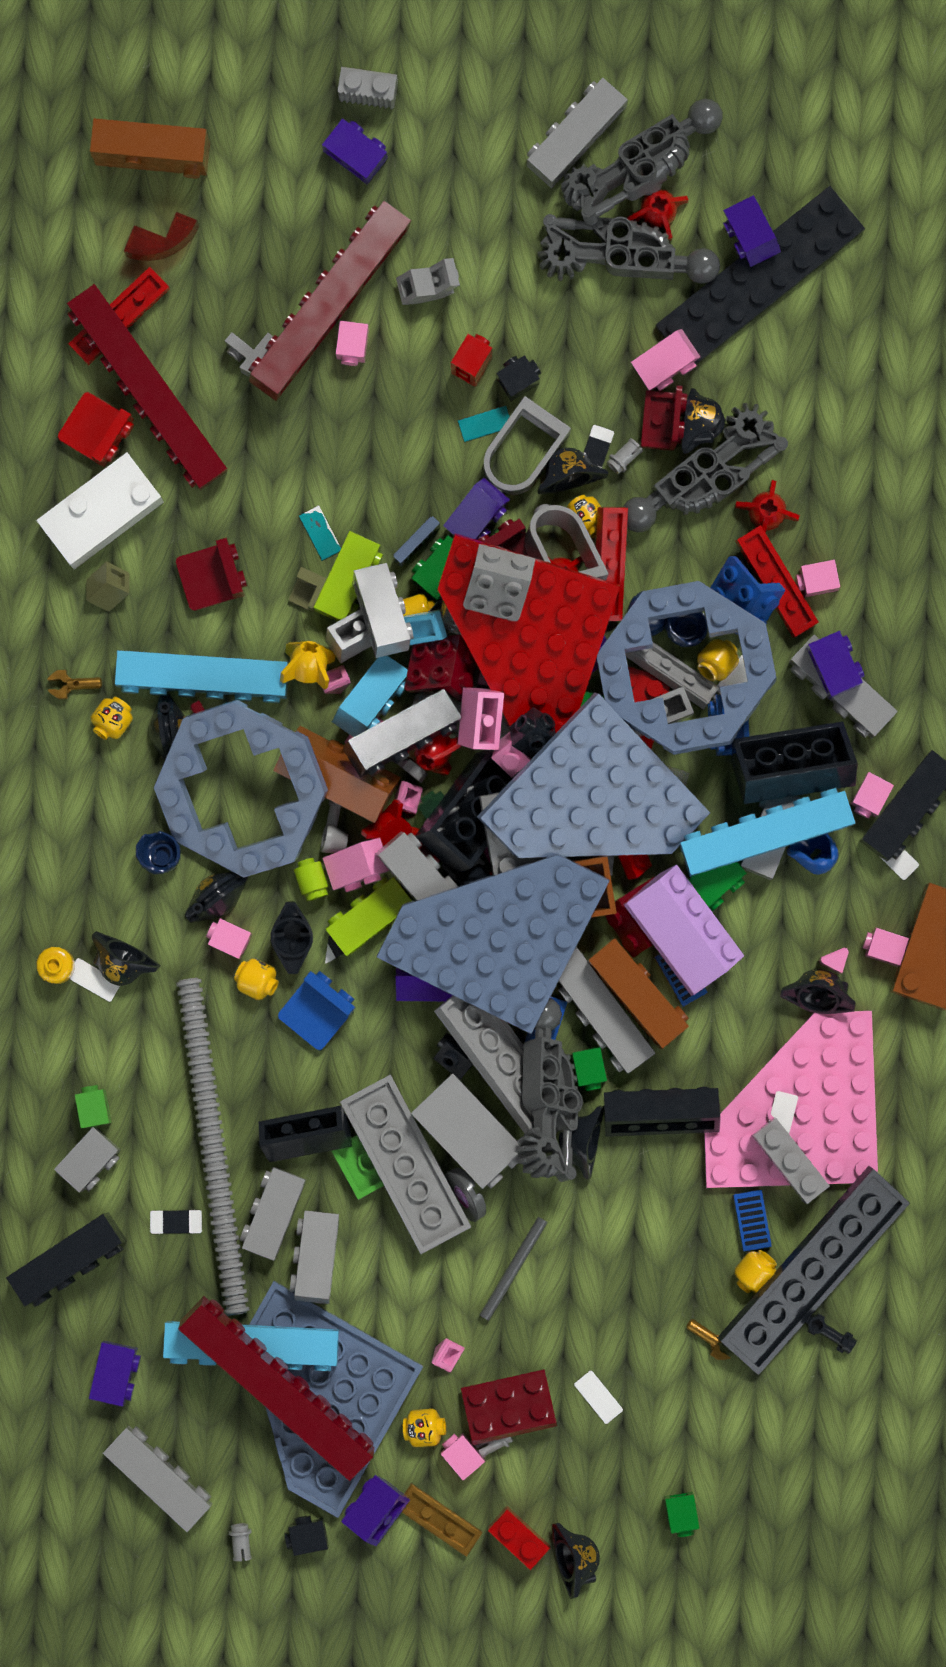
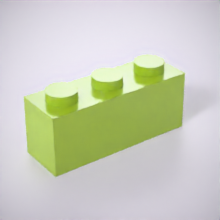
M349 531L314 605V610L337 622L358 611L359 605L356 604L358 599L352 583L354 570L379 565L384 555L380 553L381 545Z
M384 877L373 886L375 891L366 898L362 894L350 904L352 909L345 915L340 911L327 921L330 926L326 928V931L346 957H349L392 924L403 904L412 902L394 877L390 880Z

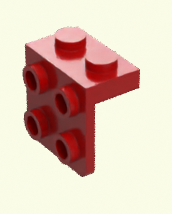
M85 392L58 433V438L64 444L105 467L107 462L111 463L119 451L117 446L122 438L126 439L134 427L132 423L134 419L124 409L121 408L119 411L95 395Z

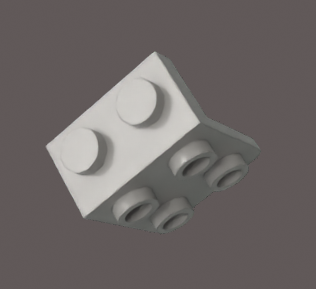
M479 544L463 606L468 610L511 621L519 620L531 583L535 558Z

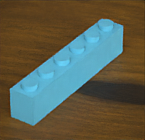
M117 650L115 685L122 688L121 692L137 694L139 689H148L152 695H167V691H178V696L195 697V693H206V698L223 699V695H235L234 700L251 701L252 697H263V702L280 703V698L287 699L288 682L282 683L280 675L282 670L288 665V662Z
M837 788L821 792L820 799L810 801L809 797L793 801L794 807L785 810L780 805L765 810L766 816L756 818L755 814L739 818L740 824L731 827L726 822L711 827L712 833L701 836L700 831L685 835V841L680 842V849L689 877L854 825L855 820L846 792L838 793Z
M167 1321L165 1323L163 1358H170V1363L187 1364V1359H198L199 1365H216L208 1355L178 1330L179 1321ZM243 1325L245 1332L252 1339L258 1338L267 1348L266 1351L274 1358L279 1357L288 1366V1369L300 1370L302 1365H314V1370L331 1371V1366H337L339 1329Z

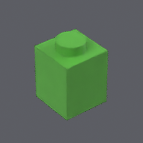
M98 1085L83 1087L81 1088V1094H75L81 1129L112 1123L106 1089L98 1090Z

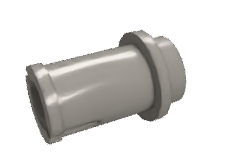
M630 438L615 455H609L607 465L616 474H619L621 471L625 472L627 470L626 466L641 454L643 450L635 440Z
M508 1437L476 1444V1447L482 1448L478 1451L484 1458L503 1446L508 1448L510 1446L509 1443L513 1442V1438Z
M246 1523L231 1525L229 1535L232 1536L233 1561H242V1557L245 1561L252 1559L249 1534L252 1531L248 1529V1524Z

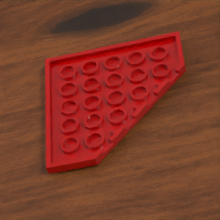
M455 533L438 585V591L490 690L504 693L502 712L508 724L511 726L521 715H524L534 707L553 718L557 733L581 707L620 585L535 558L531 583L519 620L511 621L468 610L463 604L479 544L516 554L520 553Z

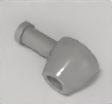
M329 800L328 805L330 807L327 823L322 835L320 851L336 853L346 849L348 834L337 828L342 806Z

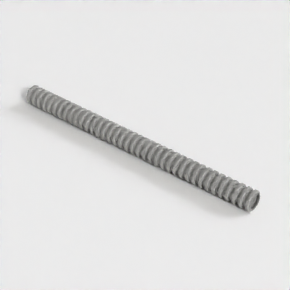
M190 978L179 980L176 983V986L180 988L177 994L181 995V1000H179V1004H182L180 1013L184 1015L181 1021L185 1022V1026L182 1028L183 1031H186L184 1039H187L188 1044H185V1048L189 1049V1053H186V1055L190 1057L188 1066H191L189 1075L193 1077L190 1083L194 1084V1088L191 1090L195 1092L193 1101H196L197 1106H194V1110L198 1111L195 1117L199 1119L197 1128H200L198 1136L202 1139L199 1145H203V1150L200 1152L204 1154L202 1163H205L206 1168H203V1172L207 1173V1177H204V1179L208 1181L206 1190H209L210 1193L207 1195V1198L211 1200L208 1206L209 1208L212 1207L210 1216H213V1221H211V1225H214L215 1230H212V1234L216 1235V1239H213V1241L217 1243L215 1252H218L219 1255L216 1257V1261L220 1262L217 1268L221 1270V1274H219V1279H222L220 1287L224 1289V1292L221 1293L222 1297L225 1296V1301L222 1302L224 1306L226 1305L224 1314H227V1316L247 1313L250 1309L248 1306L246 1307L248 1298H245L244 1293H247V1289L243 1288V1284H246V1281L242 1280L244 1271H241V1266H243V1262L239 1260L242 1254L238 1253V1249L241 1247L240 1244H237L239 1236L235 1233L238 1227L234 1226V1222L237 1221L236 1218H233L235 1209H232L231 1205L234 1204V1200L230 1199V1195H233V1192L229 1191V1186H231V1182H228L230 1173L226 1171L229 1165L225 1164V1160L228 1158L224 1156L226 1147H223L222 1142H225V1138L221 1137V1133H224L223 1129H220V1124H222V1120H219L221 1111L217 1110L220 1104L219 1102L216 1103L218 1094H215V1089H217V1085H214L213 1080H216V1076L212 1075L215 1069L211 1067L213 1058H210L209 1054L212 1053V1050L208 1048L211 1042L207 1041L209 1032H206V1027H208V1023L204 1021L207 1015L203 1014V1010L206 1008L205 1005H202L204 997L200 993L203 992V988L199 986L202 980Z

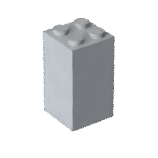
M454 1074L448 1077L411 1113L482 1189L486 1185L490 1189L503 1178L500 1172L507 1165L512 1169L518 1164L517 1161L520 1157L514 1152L519 1147L516 1139Z

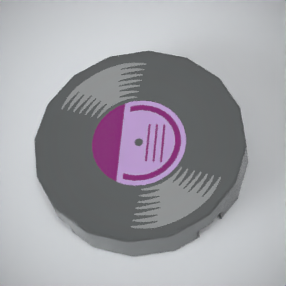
M461 1168L448 1171L445 1174V1178L466 1217L473 1222L480 1220L486 1215V1204L482 1194L475 1193L473 1189L476 1186L474 1180Z

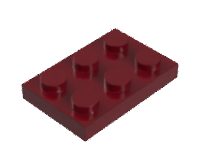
M545 1369L461 1388L473 1445L557 1427Z

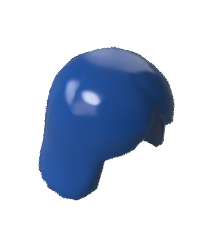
M828 833L792 844L787 848L788 856L816 875L825 874L831 870L839 856L837 845ZM815 849H821L822 851L812 860L810 854Z

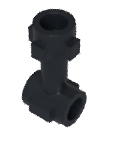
M819 1313L808 1316L805 1321L808 1328L807 1332L813 1336L819 1333L837 1344L836 1350L841 1353L849 1354L857 1342V1339L853 1338V1334L848 1331L844 1335L827 1325L824 1321L825 1317Z

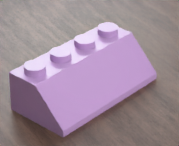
M677 864L659 873L624 904L691 996L722 976L744 957V954Z

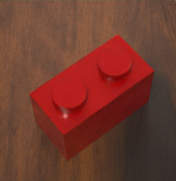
M467 334L451 361V374L476 387L492 360V347L489 346L490 341L478 334L474 337Z
M508 1506L488 1526V1532L530 1570L550 1549V1545Z

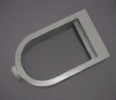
M524 396L485 453L484 473L487 481L506 495H518L528 491L546 469L551 456L560 449L568 438L571 428ZM523 416L556 439V441L526 481L517 485H507L494 477L490 469V461L518 419Z
M543 504L534 510V515L524 539L529 557L551 563L537 535L536 529L544 525H555L567 531L572 537L587 570L580 571V573L603 580L607 579L609 574L578 514L569 508L559 505L549 506L548 504Z

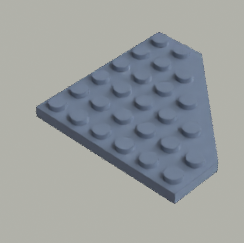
M594 693L488 804L477 818L515 857L536 858L549 857L555 854L563 857L672 854L680 846V842L685 840L684 836L692 833L710 812L600 694Z
M555 854L533 863L509 869L506 872L488 876L454 889L451 888L429 897L403 904L377 954V958L531 1034L610 880L559 854Z
M273 1281L249 1325L339 1329L337 1366H331V1371L314 1370V1365H302L300 1370L288 1369V1371L295 1377H302L316 1396L322 1395L331 1405L330 1408L338 1415H345L351 1421L352 1428L359 1434L361 1432L365 1433L372 1440L375 1453L421 1372L423 1365L313 1302L295 1301V1292H290V1289ZM266 1408L288 1490L338 1518L369 1462L351 1481L347 1480Z

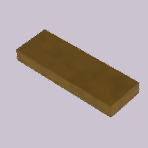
M411 1483L404 1493L410 1501L402 1513L467 1557L483 1531Z

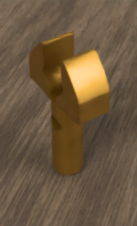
M57 670L47 679L48 681L62 680L67 684L59 690L48 689L58 699H68V694L72 690L100 689L102 687L100 677L71 679L67 675L66 670Z
M694 1319L687 1323L686 1328L711 1345L712 1351L710 1355L717 1360L731 1358L720 1351V1346L717 1344L718 1342L722 1343L717 1339L719 1335L714 1334Z

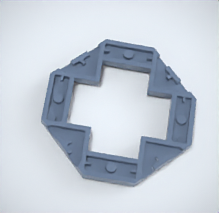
M700 581L643 591L597 655L605 701L631 728L648 739H653L673 755L731 744L742 725L758 707L765 693L776 682V672L766 623ZM704 611L709 637L738 632L747 682L720 687L724 714L668 724L663 697L634 702L625 653L653 648L648 621Z
M234 700L183 718L158 776L154 790L171 834L178 843L242 877H247L293 863L298 859L307 835H309L328 788L308 736L298 731L294 732L282 726L283 723L264 713H257L239 700ZM244 729L253 755L276 748L280 749L299 800L277 806L274 809L283 832L282 835L237 848L228 822L202 829L183 778L207 770L198 746L199 743Z

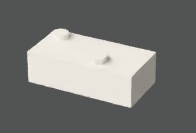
M125 453L36 521L71 567L76 569L164 503V501L130 455Z

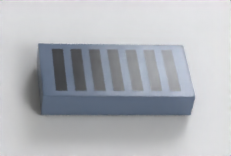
M430 517L393 555L394 561L402 567L440 528V522L434 517Z

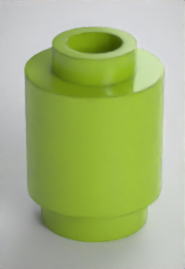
M309 858L297 862L298 868L294 869L301 895H305L306 902L327 896L326 888L329 886L321 861L315 862L314 858Z

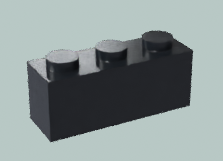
M341 1105L258 1121L260 1148L269 1162L352 1147L351 1122Z

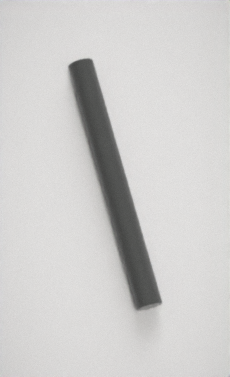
M537 1217L481 1311V1317L488 1321L491 1319L547 1225V1221Z

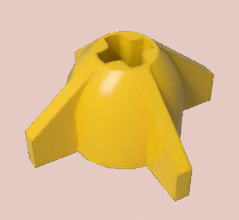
M313 641L290 642L286 644L285 653L290 657V662L282 670L280 681L286 683L296 679L303 683L317 682L324 690L327 689L329 686V677L326 673L327 664L335 661V654L332 650Z

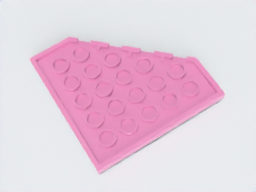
M872 1011L835 1014L813 1013L720 1113V1132L704 1133L706 1188L790 1185L751 1136L769 1120L774 1118L771 1115V1110L776 1092L780 1091L798 1096L789 1135L828 1184L854 1183L868 1166L878 1172Z

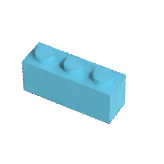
M389 656L377 658L340 705L332 723L353 737L379 724L380 720L377 718L381 714L386 716L395 703L392 701L394 696L396 695L400 698L405 692V680L408 669Z

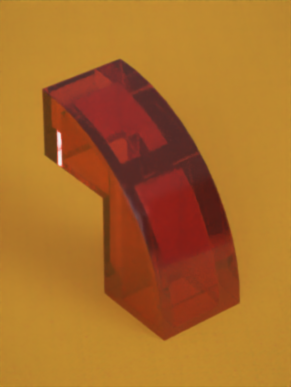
M176 212L166 237L134 225L124 253L126 257L139 261H155L174 255L192 240L199 228L198 221Z

